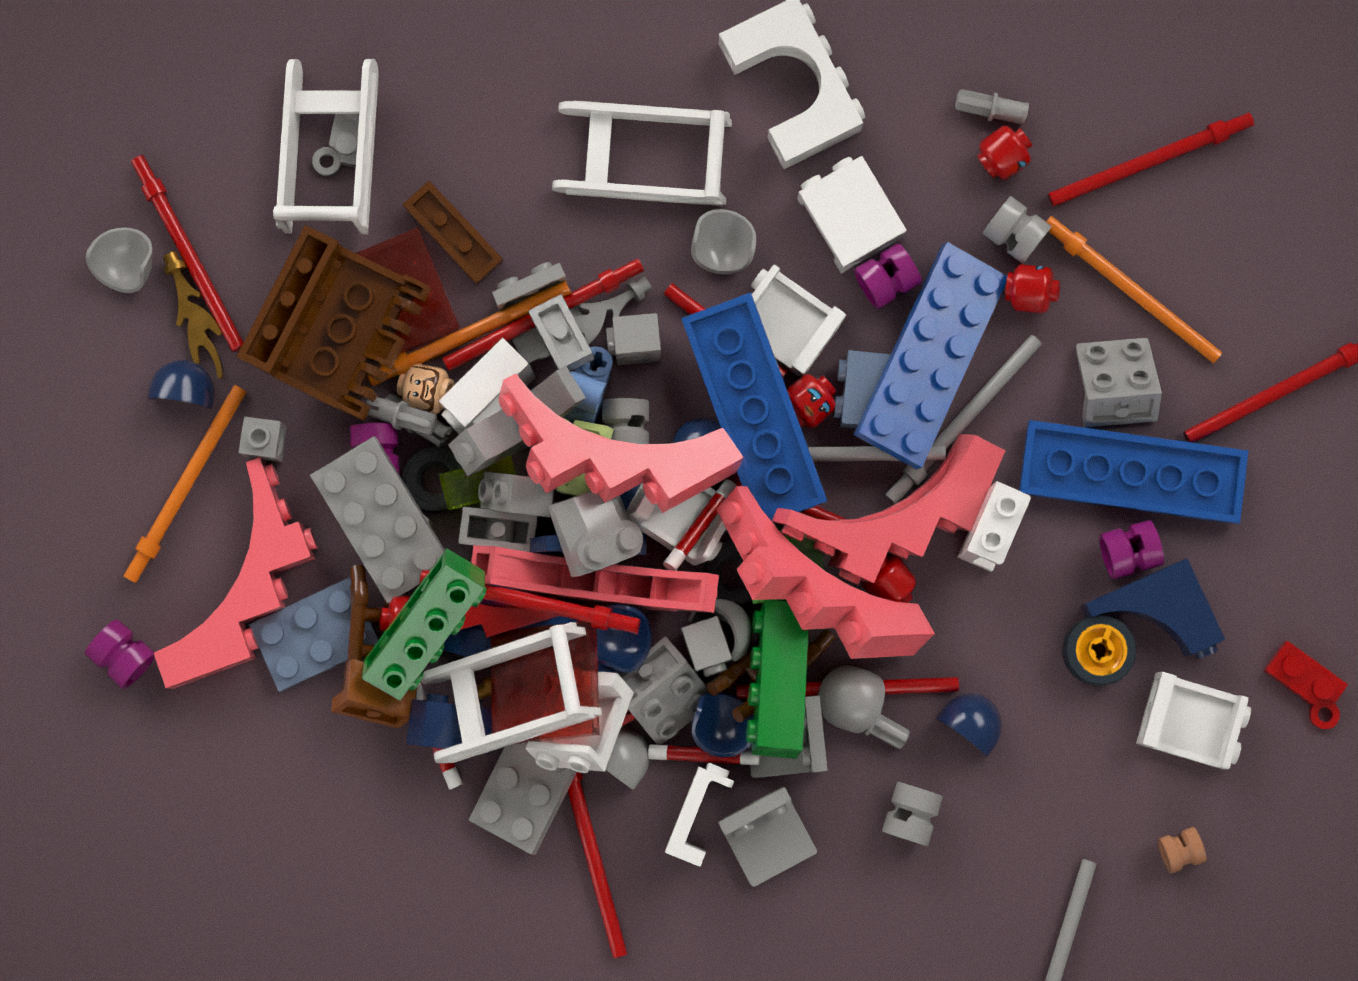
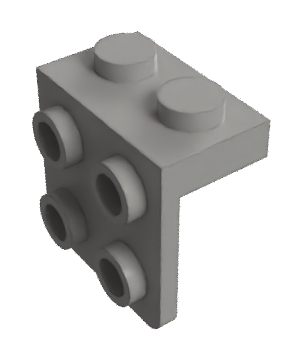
M546 262L531 270L532 275L521 280H518L517 277H511L500 282L497 285L498 290L492 292L499 310L501 311L566 280L567 282L561 264L557 263L552 266L551 262ZM578 306L570 309L573 317L581 315ZM536 327L512 339L518 353L528 363L539 360L537 358L538 354L548 351Z

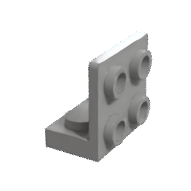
M1147 338L1079 343L1076 345V356L1085 391L1082 413L1085 428L1158 421L1162 391L1150 343Z
M666 636L650 648L645 661L640 667L629 673L620 672L618 674L634 692L628 710L657 745H662L692 721L700 697L708 693L705 684Z
M820 695L805 697L803 750L796 759L761 756L760 765H750V772L753 778L828 771Z
M784 786L717 821L750 885L753 887L817 853V849Z

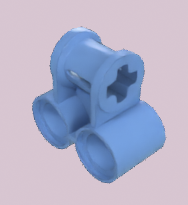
M590 347L595 359L570 372L586 397L563 417L574 423L575 420L595 423L613 363L610 353L602 347ZM593 367H597L596 371H592Z

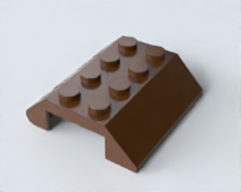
M304 225L236 357L269 376L345 414L365 421L371 406L360 400L364 398L374 402L378 394L374 393V390L363 386L368 375L378 381L386 380L388 373L377 367L381 365L389 369L392 368L405 343V340L395 335V333L398 332L408 336L412 329L407 323L397 318L402 310L410 314L419 315L422 307L412 302V300L425 303L432 288L406 274L401 276L342 247L339 241Z

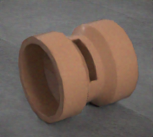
M1195 827L1184 829L1180 835L1175 837L1166 835L1157 839L1161 858L1170 874L1181 871L1184 865L1191 863L1196 866L1207 861L1202 840Z

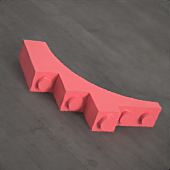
M517 374L504 379L501 386L499 404L508 417L512 416L519 426V434L523 442L528 447H531L526 462L528 475L535 484L540 483L546 493L585 473L587 486L594 494H599L604 503L643 483V490L647 499L652 504H657L662 513L735 474L744 458L724 428L696 439L671 444H635L611 440L583 430L555 414L532 394Z
M959 434L946 460L942 462L928 481L906 499L883 511L857 519L829 521L816 519L794 510L777 508L772 522L782 526L781 533L800 542L805 537L815 542L813 549L831 556L828 565L840 571L838 575L840 579L857 586L860 581L874 583L887 552L907 560L909 555L923 557L936 527L955 534L957 529L964 531L972 530L1006 450L977 435Z
M260 457L246 462L253 491L254 520L250 546L241 572L224 601L203 624L181 640L154 652L165 688L175 689L257 659L254 650L259 647L252 628L246 629L245 624L285 608L283 600L288 598V593L282 578L276 579L274 574L316 559L313 550L317 549L318 545L312 529H305L304 525L300 522L288 525L287 520L292 519L285 498L279 500L274 487L280 484L273 464L267 465L266 461Z
M736 486L716 509L744 561L737 568V571L752 600L786 599L802 630L835 628L851 659L913 656L935 634L919 604L895 602L870 595L826 572L801 553L763 512L747 486Z
M473 545L471 560L472 564L485 571V584L520 592L546 596H562L596 603L622 604L658 611L714 613L719 579V575L613 564L591 573L571 577L564 557L497 546Z

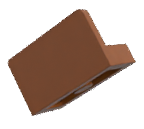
M350 660L347 663L345 689L332 698L331 712L395 728H400L407 723L410 718L412 699H417V688L414 691L408 690L403 698L398 700L362 679L364 661Z

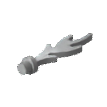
M642 277L637 282L632 280L627 283L629 291L601 302L580 304L579 309L588 311L589 314L574 316V319L588 345L599 334L607 311H612V317H619L623 307L632 298L637 302L645 298V293L652 289L651 284L645 277ZM549 351L539 353L537 358L543 360L551 357Z

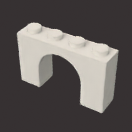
M786 0L719 33L718 43L734 75L775 56L795 57L806 63L814 72L819 84V95L813 105L803 113L768 131L767 138L784 170L861 132L863 126L862 119L865 118L860 102L857 98L851 100L846 90L849 83L845 73L840 66L835 68L829 58L832 55V50L824 35L818 36L813 27L816 20L811 8L807 3L802 5L800 0Z

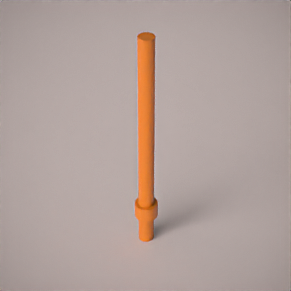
M1052 215L1046 222L1052 227L1048 232L1064 244L1063 249L1073 257L1077 254L1211 363L1214 364L1223 352L1086 243L1087 239L1079 232L1073 233Z
M566 280L416 351L409 354L406 352L398 354L391 369L384 366L379 367V369L388 373L386 380L397 375L406 374L411 366L425 363L529 314L528 310L560 294L562 297L571 294V290ZM368 375V379L372 386H376L384 382L382 380L378 381Z
M236 385L232 387L147 536H142L135 549L138 551L123 577L137 583L151 558L155 559L162 547L159 545L160 541L246 395L247 391Z

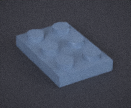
M350 577L249 624L279 692H283L346 662L351 617ZM365 622L364 644L375 645L379 637L372 622Z

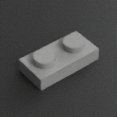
M561 294L528 310L558 370L567 367L570 372L595 359Z

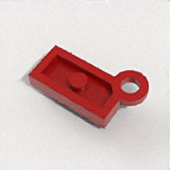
M1284 641L1263 671L1311 705L1309 718L1315 727L1319 729L1333 728L1340 719V711L1335 702L1348 684L1289 641ZM1323 707L1327 708L1331 713L1330 719L1326 722L1321 721L1318 717V712Z

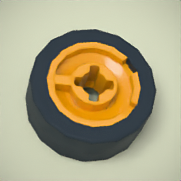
M1097 615L1084 618L1070 628L1064 638L1062 654L1065 666L1073 677L1085 684L1102 686L1115 683L1128 674L1135 663L1137 648L1133 634L1124 623L1111 616ZM1098 643L1102 644L1106 650L1101 658H1096L1094 650L1091 649L1093 645Z

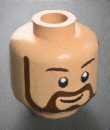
M415 364L409 368L406 374L400 375L397 383V394L402 396V401H406L410 407L436 415L444 408L439 400L454 386V382L452 379H449L448 373L442 368Z

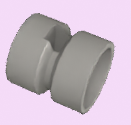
M1010 196L982 234L996 245L1006 244L1007 253L1023 264L1052 226L1036 214L1032 216L1027 215V207L1013 196Z
M616 398L602 401V422L614 429L611 440L649 444V432L644 429V425L649 422L648 400Z
M897 781L891 799L895 809L887 812L882 832L928 846L934 829L930 819L938 816L944 796Z

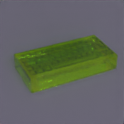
M511 456L470 476H467L463 468L439 474L448 510L482 502L478 496L480 482L484 479L485 472L516 475Z

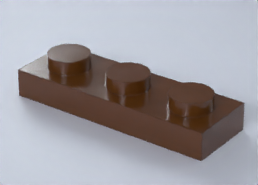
M430 180L402 204L405 210L477 286L504 262L495 249Z

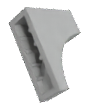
M567 367L555 371L531 390L536 398L562 418L586 398ZM503 410L466 428L449 444L455 459L462 466L467 476L528 448L519 434L518 424L512 416L508 417Z

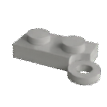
M335 114L329 147L318 149L312 158L313 167L318 174L322 176L335 175L342 165L356 168L359 114ZM324 156H331L334 159L331 167L324 168L321 166L320 161Z

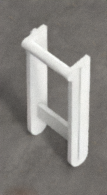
M290 59L287 62L277 205L273 210L276 226L278 229H282L285 234H292L293 221H352L361 234H368L379 76L378 65L375 59H365L363 62L361 91H302L303 69L300 60ZM300 114H359L353 206H294Z
M564 101L559 103L558 112L562 114L590 117L585 181L555 180L552 182L553 191L578 196L713 206L726 205V197L720 192L724 127H732L729 112L586 101ZM612 119L710 126L705 190L607 183Z
M573 622L550 627L549 630L424 671L421 680L422 684H437L451 679L462 744L435 752V762L455 763L601 716V708L580 706L568 645L569 640L586 635L585 627H577V624ZM553 646L565 711L485 736L474 672Z

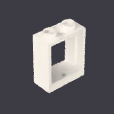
M502 338L439 400L445 409L441 415L460 435L466 428L502 410L499 404V394L504 379L517 374L523 383L528 386L536 376L529 363Z

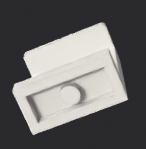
M863 156L852 160L851 157L841 160L832 167L834 172L824 178H821L820 175L811 177L801 184L803 190L799 191L797 197L801 205L804 204L834 254V263L840 273L847 271L901 240L907 231Z
M774 264L769 272L763 268L751 284V287L755 289L752 296L776 361L798 377H801L807 373L841 326L846 314L835 306L831 309L780 272V268Z
M998 481L990 486L972 530L968 531L957 557L990 572L993 571L995 564L1001 565L1005 560L1030 502V496Z
M641 483L626 512L630 521L637 524L642 532L672 551L716 491L709 487L662 513L657 504H652L647 499L643 490V483ZM719 514L685 558L692 565L695 566L708 560L711 561L719 553L722 547V542L719 540L724 531L727 530Z
M554 669L550 679V683L560 693L552 715L565 711L558 669ZM574 670L580 706L601 708L602 715L546 733L541 742L528 741L525 749L536 759L535 762L538 766L553 771L557 768H569L579 773H588L589 770L605 772L634 692L618 673Z
M1157 672L1155 673L1136 744L1219 769H1229L1231 763L1236 764L1240 755L1241 743L1237 742L1240 729L1246 728L1250 719L1251 707L1247 706L1249 697L1233 695L1179 679L1176 675Z
M711 763L707 764L706 769L697 768L666 846L665 853L699 867L701 866L706 851L687 843L686 839L709 782L715 781L732 788L734 781L727 778L730 771Z

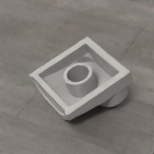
M589 491L547 506L571 577L603 569L641 552L643 544L642 532L637 524L630 521L620 495L604 503L599 494Z

